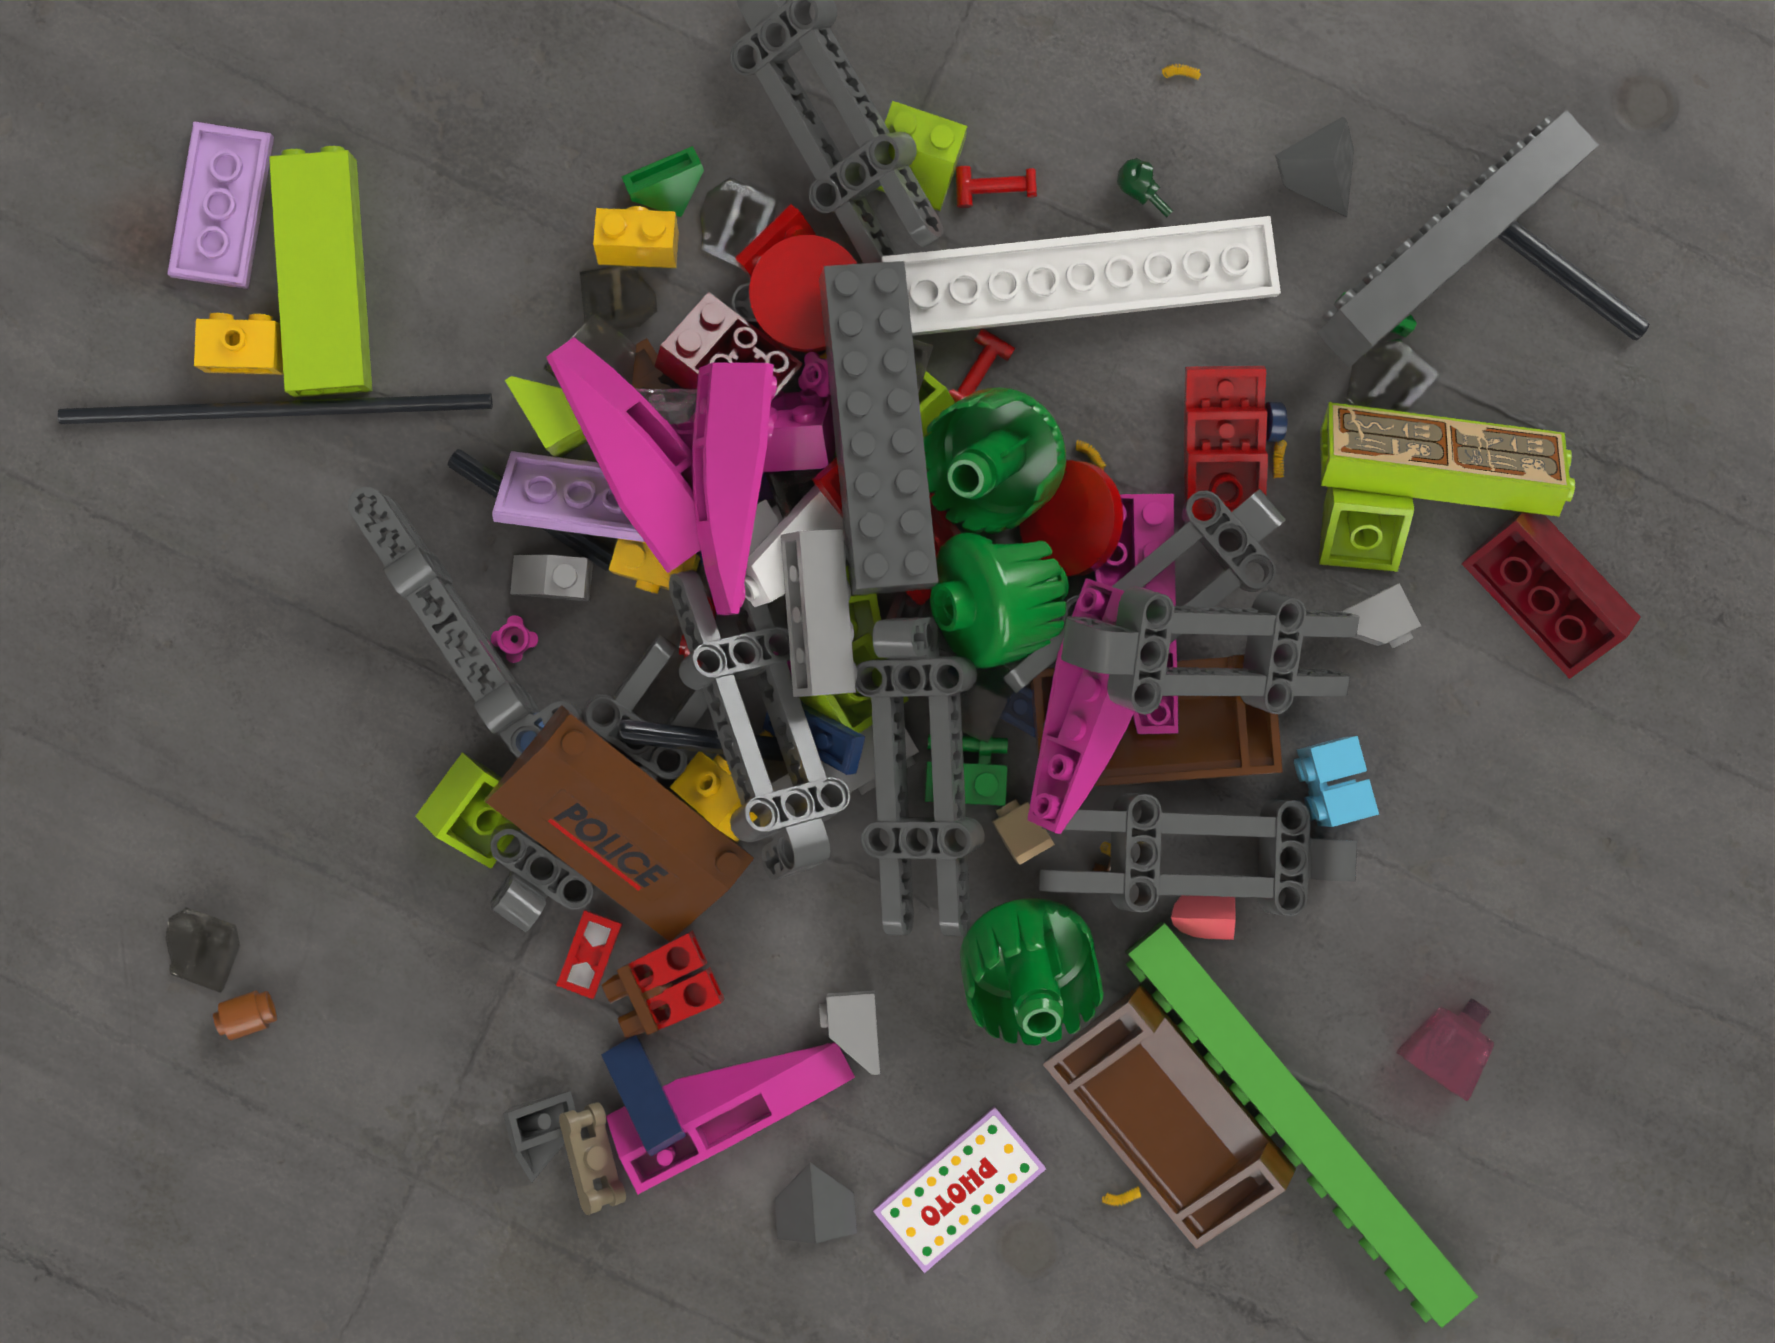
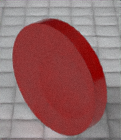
M816 235L793 236L772 246L756 264L749 286L750 304L759 327L771 340L787 349L799 352L825 350L819 277L824 266L857 264L855 259L838 243Z
M1066 460L1065 473L1055 495L1041 509L1020 524L1023 543L1045 541L1048 543L1053 551L1052 554L1039 560L1056 559L1067 576L1090 574L1107 562L1118 545L1123 528L1122 500L1115 483L1101 468L1087 462Z

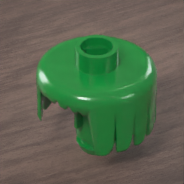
M1002 387L976 391L943 410L927 426V434L923 437L926 470H929L927 472L929 493L936 491L935 495L931 497V503L939 512L950 509L945 518L952 524L964 522L962 527L966 531L978 533L985 530L987 534H997L1005 529L1011 530L1047 504L1055 495L1062 482L1066 467V447L1061 429L1047 408L1024 392Z
M961 533L949 538L942 545L936 555L938 583L931 589L930 603L933 617L942 635L957 656L967 657L977 668L995 667L1024 660L1034 651L1050 644L1051 638L1061 634L1064 628V621L1051 620L1066 614V602L1063 600L1068 594L1069 584L1064 569L1056 559L1039 560L1052 554L1053 551L1048 543L1045 541H1035L1020 544H992L991 539H986L981 535Z
M1023 898L1005 902L980 916L963 938L960 949V967L967 1006L975 1023L981 1028L985 1027L986 1032L994 1038H1000L1001 1032L1005 1042L1016 1044L1019 1032L1023 1043L1027 1046L1039 1045L1041 1037L1044 1036L1050 1043L1057 1042L1062 1038V1023H1064L1069 1034L1077 1033L1080 1030L1081 1016L1084 1022L1090 1021L1095 1015V1007L1100 1006L1103 1001V988L1092 933L1084 919L1076 911L1064 904L1042 898Z

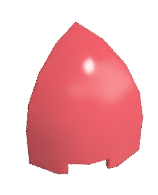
M1181 895L1173 907L1171 916L1173 925L1182 933L1196 938L1234 940L1236 921L1235 897Z

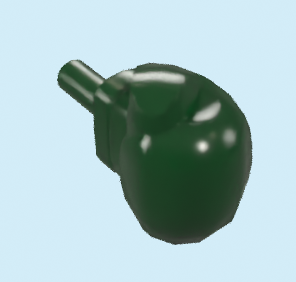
M1138 158L1127 160L1118 171L1117 184L1120 189L1130 197L1138 200L1142 205L1149 200L1167 218L1173 210L1156 194L1161 187L1153 180V166L1149 162Z

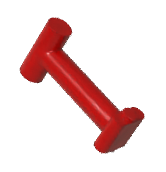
M958 166L955 168L958 208L972 207L973 194L1027 191L1028 198L1037 197L1036 169L1034 168L1026 169L1025 176L971 179L970 166Z
M982 328L974 341L984 348L958 390L952 389L949 391L954 402L956 403L976 391L997 356L1008 362L1016 348Z

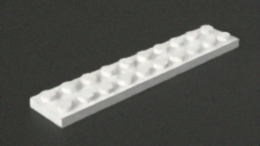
M1270 216L881 257V262L905 261L912 336L1277 297L1281 293Z

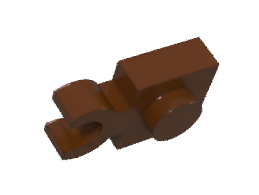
M648 338L613 359L628 383L637 391L643 388L646 389V400L659 411L658 406L654 402L657 393H667L672 402L676 401L677 397L670 386L662 384L659 380L665 374L654 366L658 355Z

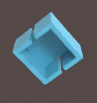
M1358 736L1342 737L1297 749L1299 758L1294 759V766L1299 781H1305L1308 784L1309 796L1305 797L1304 800L1305 806L1309 811L1310 820L1316 819L1318 826L1334 827L1379 815L1370 779L1359 782L1353 779L1330 786L1327 785L1329 781L1367 771Z

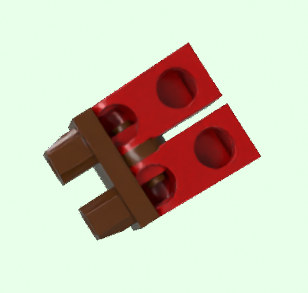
M693 930L617 969V974L601 985L610 1004L625 996H629L635 1008L617 1018L625 1037L638 1035L646 1032L648 1036L660 1029L721 1004L725 1000L710 967L674 985L671 982L708 963Z

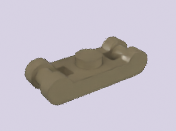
M599 1102L586 1105L584 1111L577 1113L571 1110L560 1114L559 1123L583 1212L586 1215L601 1211L603 1205L615 1206L624 1203L626 1192L618 1178L605 1128L606 1114L603 1106ZM587 1126L589 1137L582 1139L580 1134L581 1128ZM600 1178L603 1189L596 1191L592 1180Z

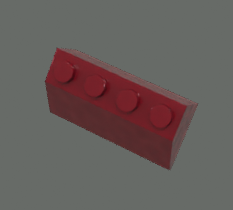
M1516 513L1462 562V565L1569 679L1625 640L1641 618L1558 528L1542 514Z

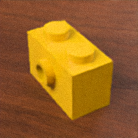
M631 206L627 209L596 208L593 246L598 265L676 268L679 239L676 212L652 211L641 206Z
M210 313L209 319H196L194 366L205 373L283 375L280 324L273 321V316L266 314H249L248 320H234V316L231 314Z
M618 539L609 571L613 574L636 580L635 587L658 594L660 588L669 590V580L672 574L688 570L697 571L700 558L697 554H694L674 570L667 573L645 542Z
M698 752L670 788L715 828L735 842H738L740 839L731 830L730 820L734 811L742 805L727 761L719 754L714 759H711L705 753ZM750 812V819L754 822L757 816Z

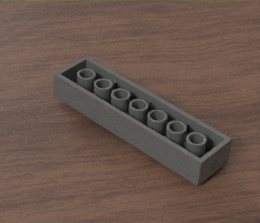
M1567 110L1555 120L1550 115L1547 116L1524 140L1521 139L1500 161L1495 165H1491L1475 180L1476 182L1468 189L1465 188L1442 212L1434 215L1419 229V232L1411 239L1408 238L1385 262L1377 265L1354 289L1351 288L1322 316L1327 323L1317 334L1343 363L1350 368L1564 179L1599 144Z
M905 261L824 266L819 277L845 542L848 549L847 561L851 596L932 589L938 583Z

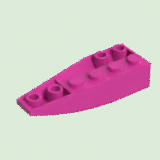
M574 337L550 353L546 358L620 509L666 572L669 573L701 550L693 496L692 451L671 425L630 383Z
M713 362L699 368L692 447L693 496L697 533L704 569L717 615L739 614L740 607H742L745 600L744 580L767 442L772 437L774 427L773 419L769 416L770 404L776 394L777 380L773 376L774 364Z
M811 389L791 393L780 391L770 404L769 417H772L774 427L772 437L767 442L763 472L825 468L831 463L835 452L831 395L819 397L816 391ZM696 406L659 412L692 451Z
M1174 494L1120 495L1123 505L1121 537L1111 557L1105 564L1094 571L1096 582L1112 587L1174 535ZM1175 561L1143 587L1167 595L1172 600L1174 606H1176ZM1176 640L1170 644L1167 667H1177ZM1162 696L1161 703L1157 709L1149 714L1134 712L1133 720L1137 734L1178 733V696Z
M1086 578L1072 617L1092 618L1116 625L1119 601L1125 591ZM1063 641L1057 654L1027 819L1057 834L1062 833L1087 798L1111 759L1135 712L1110 700L1107 687L1109 674L1092 672L1061 660Z
M835 1042L678 1078L664 1085L663 1088L683 1127L686 1137L653 1156L646 1152L625 1106L606 1115V1119L619 1159L637 1194H640L790 1115L854 1079L855 1075L841 1048Z

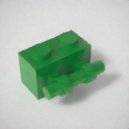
M980 733V736H962L963 752H979L978 764L963 763L965 804L1005 806L1007 766L991 765V753L1007 754L1008 738L992 737V733ZM928 734V748H927V750H931V736H930V734ZM927 761L924 801L934 802L932 762Z

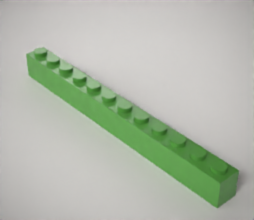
M1160 921L1124 951L1131 959L1125 965L1140 982L1146 978L1156 989L1151 996L1166 1013L1171 1009L1175 1011L1182 1020L1177 1027L1192 1044L1199 1040L1208 1052L1203 1058L1218 1075L1225 1071L1234 1083L1228 1087L1244 1106L1250 1101L1257 1109L1259 1114L1254 1119L1269 1136L1276 1132L1283 1140L1285 1145L1280 1150L1295 1167L1302 1163L1309 1171L1311 1176L1306 1181L1321 1198L1328 1194L1335 1202L1337 1207L1332 1212L1347 1230L1354 1225L1363 1238L1358 1243L1373 1261L1380 1256L1389 1269L1384 1274L1399 1292L1406 1287L1415 1300L1410 1305L1425 1323L1433 1319L1443 1328L1478 1298L1461 1275L1164 922Z

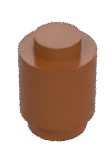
M255 990L218 1003V1012L213 1013V1020L219 1035L226 1034L227 1038L232 1041L269 1028V1023L277 1021V1013L269 992L259 993Z

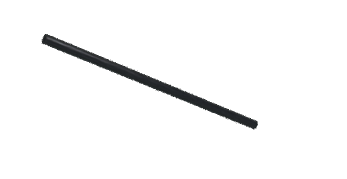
M491 393L65 408L58 410V421L60 424L478 410L492 409L493 399Z

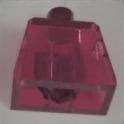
M1472 998L1459 1016L1440 1007L1411 1035L1396 1053L1453 1094L1468 1101L1494 1047V1042L1478 1031L1491 1011Z

